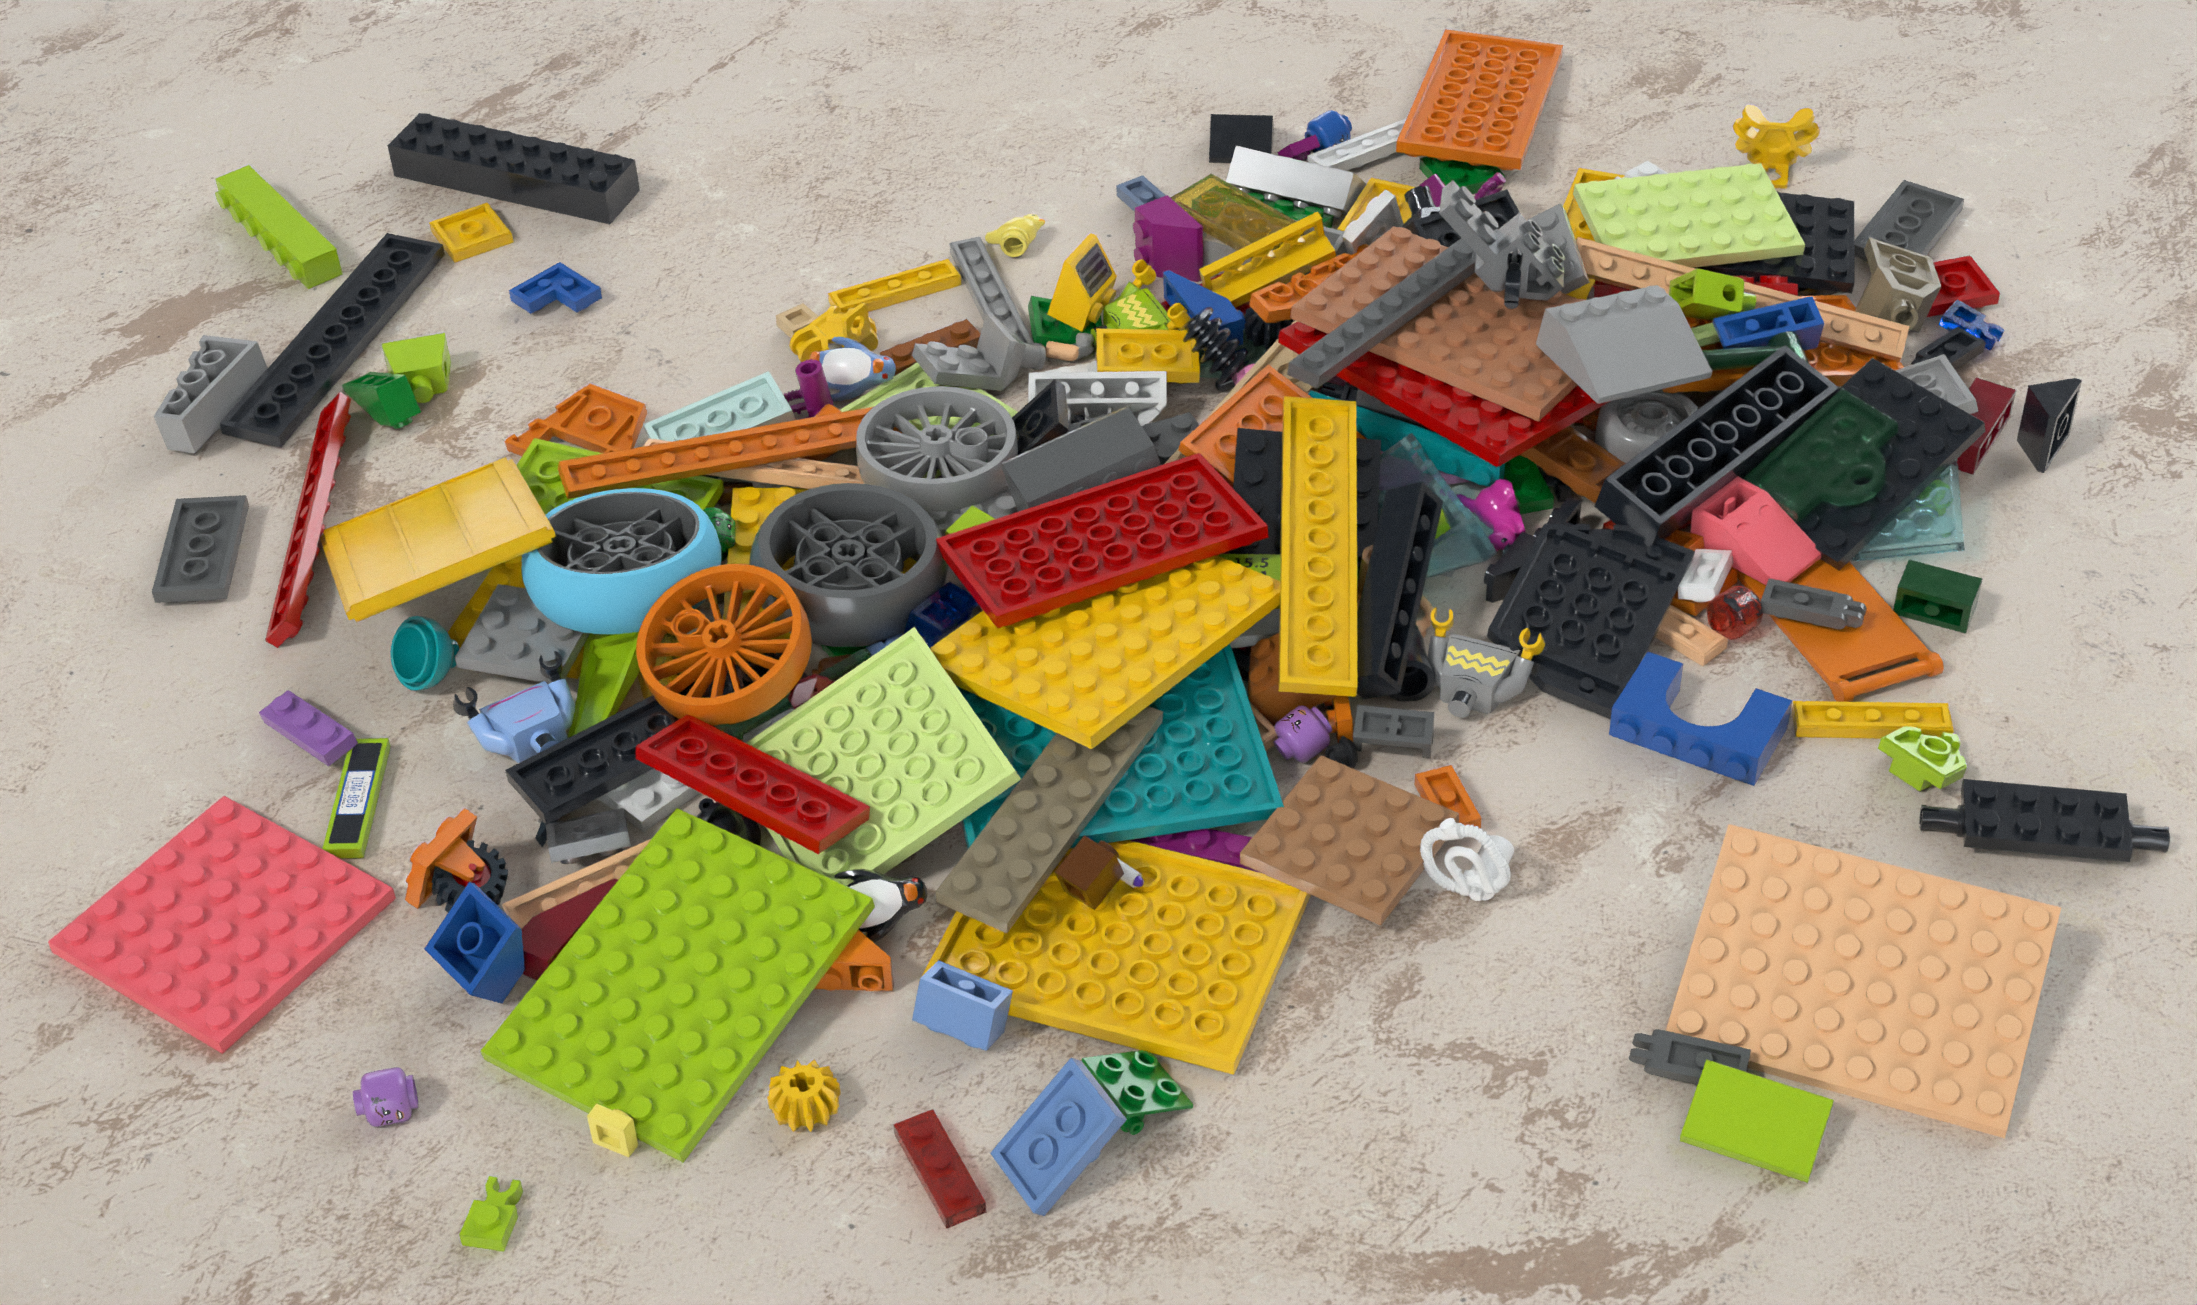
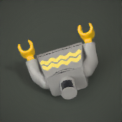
M1437 607L1432 610L1431 624L1435 629V634L1430 636L1428 660L1435 674V685L1440 687V699L1444 703H1448V710L1451 714L1464 718L1469 715L1471 710L1486 714L1491 713L1499 703L1508 701L1524 690L1535 663L1531 661L1533 655L1540 654L1545 647L1544 638L1541 633L1538 635L1536 643L1527 645L1531 632L1529 628L1522 630L1519 642L1523 647V651L1519 657L1520 650L1512 651L1509 647L1451 633L1449 638H1445L1446 632L1454 624L1453 612L1449 609V619L1446 622L1440 623L1436 621Z

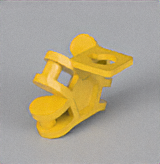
M1747 105L1742 111L1743 117L1736 119L1733 124V130L1739 136L1735 147L1742 154L1748 153L1747 158L1752 164L1761 163L1766 172H1768L1769 168L1775 169V172L1781 177L1777 180H1771L1774 188L1786 189L1788 186L1789 167L1796 163L1798 156L1806 157L1811 154L1812 147L1810 143L1819 136L1820 129L1818 124L1813 122L1815 118L1813 110L1810 108L1800 109L1788 122L1775 123L1769 122L1758 107Z
M861 303L855 308H849L847 313H842L839 306L832 305L809 325L798 330L792 336L789 347L795 355H798L801 362L809 360L811 353L814 351L829 350L828 344H835L832 341L834 337L854 339L870 351H873L878 346L877 328L875 322L869 317L867 304Z

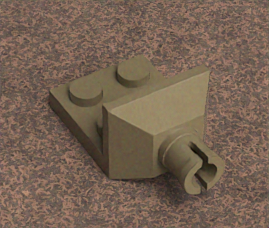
M1869 237L1864 251L1872 275L1855 311L1910 326L1909 330L1919 333L1941 288L1932 258Z

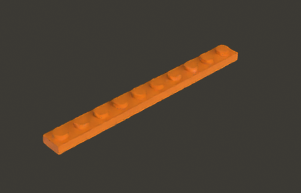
M873 407L559 461L558 471L567 499L602 491L627 489L856 448L859 424ZM894 427V431L902 433L898 428Z

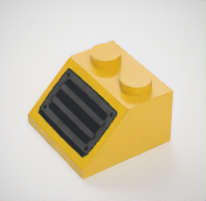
M1090 233L1064 261L1047 315L1081 332L1091 322L1096 323L1105 305L1112 303L1117 293L1113 289L1117 275L1097 235Z

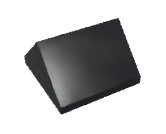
M1211 114L1209 163H1231L1236 146L1272 154L1274 135L1273 115Z
M2072 378L2028 385L2017 442L2038 472L2044 473L2070 435L2082 383L2080 379Z

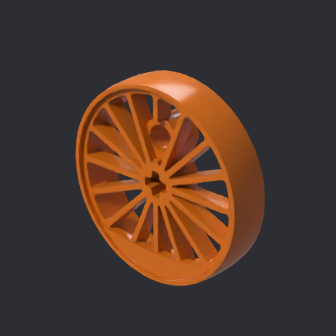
M724 564L709 567L685 577L658 598L648 611L640 627L636 655L647 687L666 711L679 719L685 715H691L711 726H724L743 722L764 713L780 702L794 688L808 664L812 648V634L807 614L798 596L780 576L754 565ZM745 590L756 591L738 617L743 592ZM732 591L727 618L724 620L720 614L716 595ZM772 595L778 598L756 616L768 596ZM709 598L715 621L710 622L699 610L693 609L692 606ZM787 609H791V617L769 624ZM698 628L695 632L687 634L689 631ZM791 632L790 639L769 640L777 636L783 635L785 633ZM669 633L676 636L679 643H661L664 635ZM760 653L783 654L781 655L779 660L762 655ZM682 656L656 666L657 657ZM745 661L770 670L760 677ZM737 664L754 683L741 689L735 665ZM727 670H729L734 692L723 695ZM683 672L666 686L659 682L661 679ZM714 679L711 697L701 698ZM696 680L686 696L679 694Z

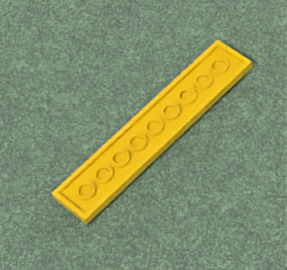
M1284 396L1279 691L1356 697L1358 687L1356 401Z

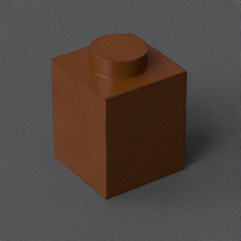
M1084 835L1056 869L1055 874L1064 892L1095 910L1121 879L1124 872L1117 859L1119 854L1111 845L1102 840L1096 843Z

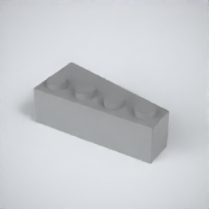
M202 336L199 341L200 350L192 352L188 359L190 367L187 371L180 372L176 379L178 382L177 388L169 390L154 415L168 450L196 453L220 429L219 423L268 369L257 341Z

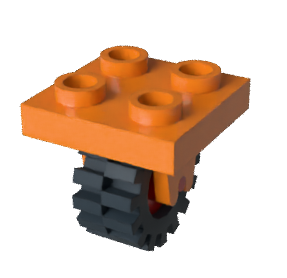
M464 808L454 819L448 817L442 822L436 832V837L429 844L423 842L416 848L410 858L412 868L406 878L408 888L405 901L418 909L432 894H437L436 902L439 906L447 902L445 911L449 912L467 884L471 882L475 883L497 906L500 904L507 882L508 869H505L506 862L504 858L498 860L499 852L495 848L488 853V844L481 842L480 848L474 847V840L472 838L477 821L476 815Z

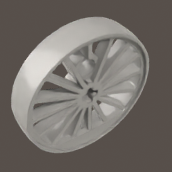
M924 387L893 395L878 403L864 416L859 424L856 436L857 464L863 482L897 491L917 502L925 511L930 512L957 510L978 504L992 497L1007 484L1000 463L1018 455L1016 429L1008 411L986 395L957 387ZM942 416L941 424L930 425L928 417ZM950 417L962 418L951 430L948 428ZM920 419L923 430H918L909 420ZM976 422L980 423L976 427H971ZM894 427L898 428L902 433L894 431ZM937 469L940 470L942 478L935 479ZM928 472L927 478H922Z

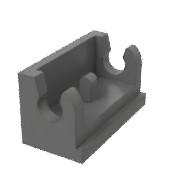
M1357 705L1353 732L1355 748L1361 752L1362 743L1423 749V758L1431 759L1435 712Z

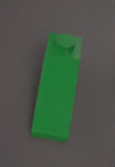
M369 372L342 384L344 392L380 425L393 426L394 429H398L412 423L411 417L421 413L406 375Z

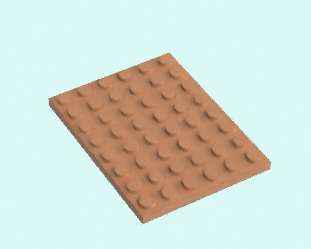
M1393 226L1292 306L1290 318L1329 334L1448 247L1441 245L1436 240L1425 239L1415 235L1406 228ZM1473 273L1369 351L1531 419L1540 421L1577 386L1536 345L1545 309L1585 301V299H1576L1559 291L1548 301L1519 298L1517 308L1508 309L1504 305L1505 289L1498 293L1493 292L1476 273Z

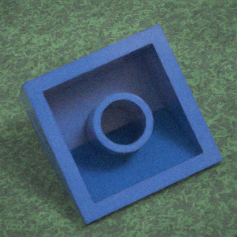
M469 882L424 950L469 995L502 1004L525 971L522 929L475 883Z

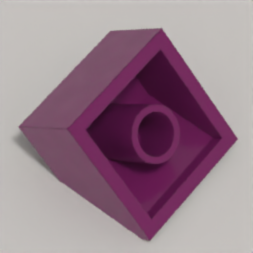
M1168 195L1135 207V222L1133 223L1136 249H1134L1135 261L1143 259L1148 266L1150 265L1154 269L1156 277L1163 278V272L1170 270L1190 281H1202L1199 269L1203 268V226Z

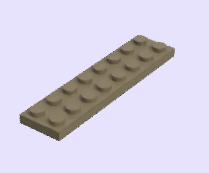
M1150 706L1146 707L1093 749L1056 733L936 890V902L1008 933L1161 725L1163 712Z

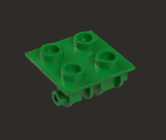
M1139 1050L1084 1057L1081 1060L1127 1119L1120 1127L1123 1132H1129L1131 1135L1138 1134L1144 1128L1143 1119L1145 1115L1190 1109L1194 1106L1180 1086L1150 1052Z

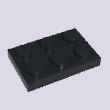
M1056 379L1012 417L1017 434L1018 455L1062 436L1069 431L1065 385Z

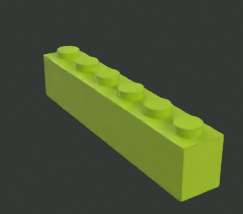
M250 165L215 178L218 187L215 196L220 207L227 209L235 222L241 223L245 227L250 237L255 236L266 252L270 251L280 266L284 265L289 270L294 280H299L307 289H310L343 275L337 249Z

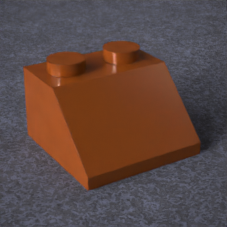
M1279 633L1269 638L1261 639L1251 646L1247 696L1249 701L1273 726L1298 706H1306L1311 709L1313 706L1315 707L1336 697V695L1279 691Z

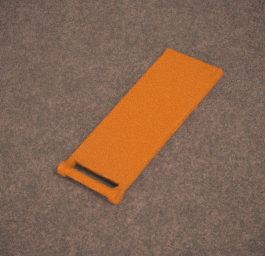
M1819 559L1790 583L1851 596L1853 601L1865 604L1867 610L1860 627L1845 626L1843 629H1835L1769 615L1827 683L1834 699L1838 702H1851L1855 696L1923 675L1928 677L1936 676L1943 673L1944 670L1943 661L1939 654L1931 652L1926 648L1850 561L1838 571ZM1736 569L1739 581L1746 588L1750 589L1748 590L1750 594L1753 591L1761 602L1766 585ZM1916 657L1919 660L1852 682L1845 680Z

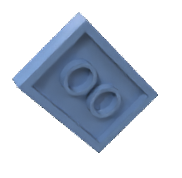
M1071 1057L990 1154L1032 1212L1045 1216L1089 1163L1094 1162L1099 1157L1101 1149L1127 1119L1084 1063Z

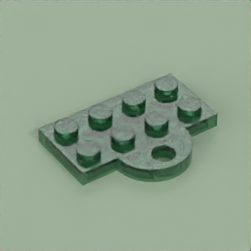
M1841 389L1743 479L1767 491L1782 509L1798 523L1823 500L1843 506L1863 503L1873 498L1885 483V461L1879 449L1899 431L1898 422L1848 391ZM1859 477H1868L1871 479V481L1865 485H1856L1853 483V481Z

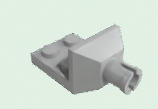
M986 313L977 349L968 345H959L958 348L947 347L942 343L931 341L928 342V345L915 343L912 356L934 384L1003 391L1018 376L1021 367L1032 368L1033 370L1042 369L1045 363L1046 351L1041 343H1024L996 316Z

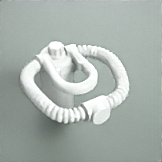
M1448 818L1440 824L1439 828L1426 832L1421 839L1420 852L1424 860L1423 867L1429 877L1439 886H1442L1443 889L1446 888L1448 891L1460 893L1461 896H1470L1474 901H1486L1491 899L1495 893H1498L1510 881L1509 863L1514 854V848L1510 841L1504 837L1487 835V832L1483 831L1482 828H1478V826L1474 827V825L1456 823L1453 818ZM1463 837L1475 838L1482 845L1478 854L1472 849L1460 846L1452 847L1446 852L1445 866L1454 880L1447 878L1437 869L1432 854V846L1435 841L1440 839L1443 841L1463 839ZM1456 856L1465 857L1472 861L1473 865L1470 870H1465L1464 874H1462V869L1457 867L1453 858Z

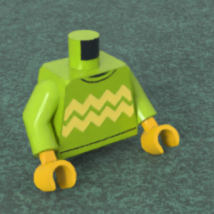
M1140 259L1132 266V273L1136 277L1133 283L1129 281L1119 297L1112 303L1105 305L1103 308V325L1092 328L1091 334L1094 336L1093 343L1096 346V329L1176 330L1177 328L1180 329L1191 318L1181 303L1173 304L1167 312L1148 288L1141 289L1142 285H1149L1155 281L1156 273L1150 265L1148 266L1143 259Z

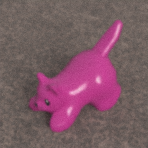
M1496 480L1490 487L1482 489L1475 500L1462 494L1449 495L1447 498L1449 502L1475 513L1479 520L1493 531L1487 537V542L1493 544L1491 548V553L1493 554L1499 550H1504L1508 543L1512 544L1522 532L1526 533L1512 483L1508 480Z

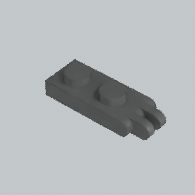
M1770 578L1760 605L1762 604L1764 614L1835 629H1843L1845 626L1860 627L1867 610L1865 604L1853 601V598L1846 594Z
M1655 1029L1652 1035L1634 1034L1632 1044L1638 1048L1630 1050L1629 1060L1645 1065L1644 1071L1648 1074L1698 1085L1706 1059L1747 1072L1751 1049Z

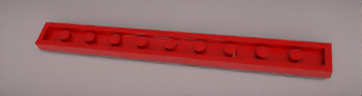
M341 392L320 413L265 638L266 642L277 648L288 637L294 638L303 625V620L300 617L309 599L306 591L314 577L312 566L320 552L317 544L325 530L323 518L330 508L331 503L328 501V497L335 486L336 480L333 476L341 461L338 454L346 440V436L343 435L344 429L351 418V414L348 413L351 398Z

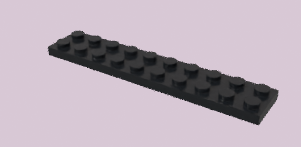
M386 233L219 423L222 434L282 447L445 255L443 244Z

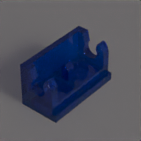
M949 581L910 612L903 635L915 627L918 633L925 639L928 647L931 648L937 643L938 637L957 623L958 625L970 618L972 610L978 606V603L970 593Z

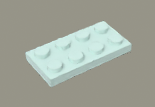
M768 371L643 425L650 439L673 442L794 421L795 417L790 405Z

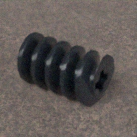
M1206 307L1187 321L1179 331L1187 330L1183 338L1184 342L1195 339L1196 343L1191 350L1193 353L1200 350L1205 351L1200 360L1201 363L1210 360L1214 362L1209 372L1212 374L1221 371L1222 374L1217 382L1222 384L1238 373L1249 362V360L1244 362L1248 351L1245 348L1235 351L1240 343L1239 340L1234 338L1226 341L1231 331L1229 328L1218 330L1222 320L1220 317L1209 320L1214 310L1211 307Z

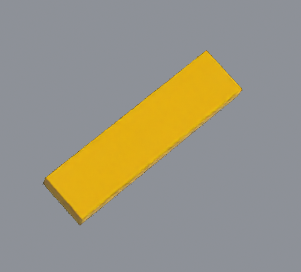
M945 259L828 293L830 305L839 306L842 313H847L849 308H855L861 303L867 304L868 312L960 286L961 276L951 261Z
M1793 701L1791 710L1795 737L1881 739L1904 726L1921 728V734L1941 737L1943 732L1953 734L1954 731L1948 703Z

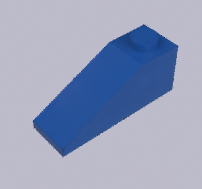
M1170 270L1163 272L1164 298L1170 307L1175 303H1181L1187 310L1190 318L1202 309L1211 307L1214 311L1209 320L1220 317L1222 323L1218 330L1229 328L1231 331L1226 341L1237 338L1240 342L1239 345L1243 344V330L1245 329L1246 321L1243 313L1240 310H1236L1229 299Z
M1812 296L1713 318L1712 322L1724 350L1773 354L1784 345L1794 353L1817 348L1824 327V321Z

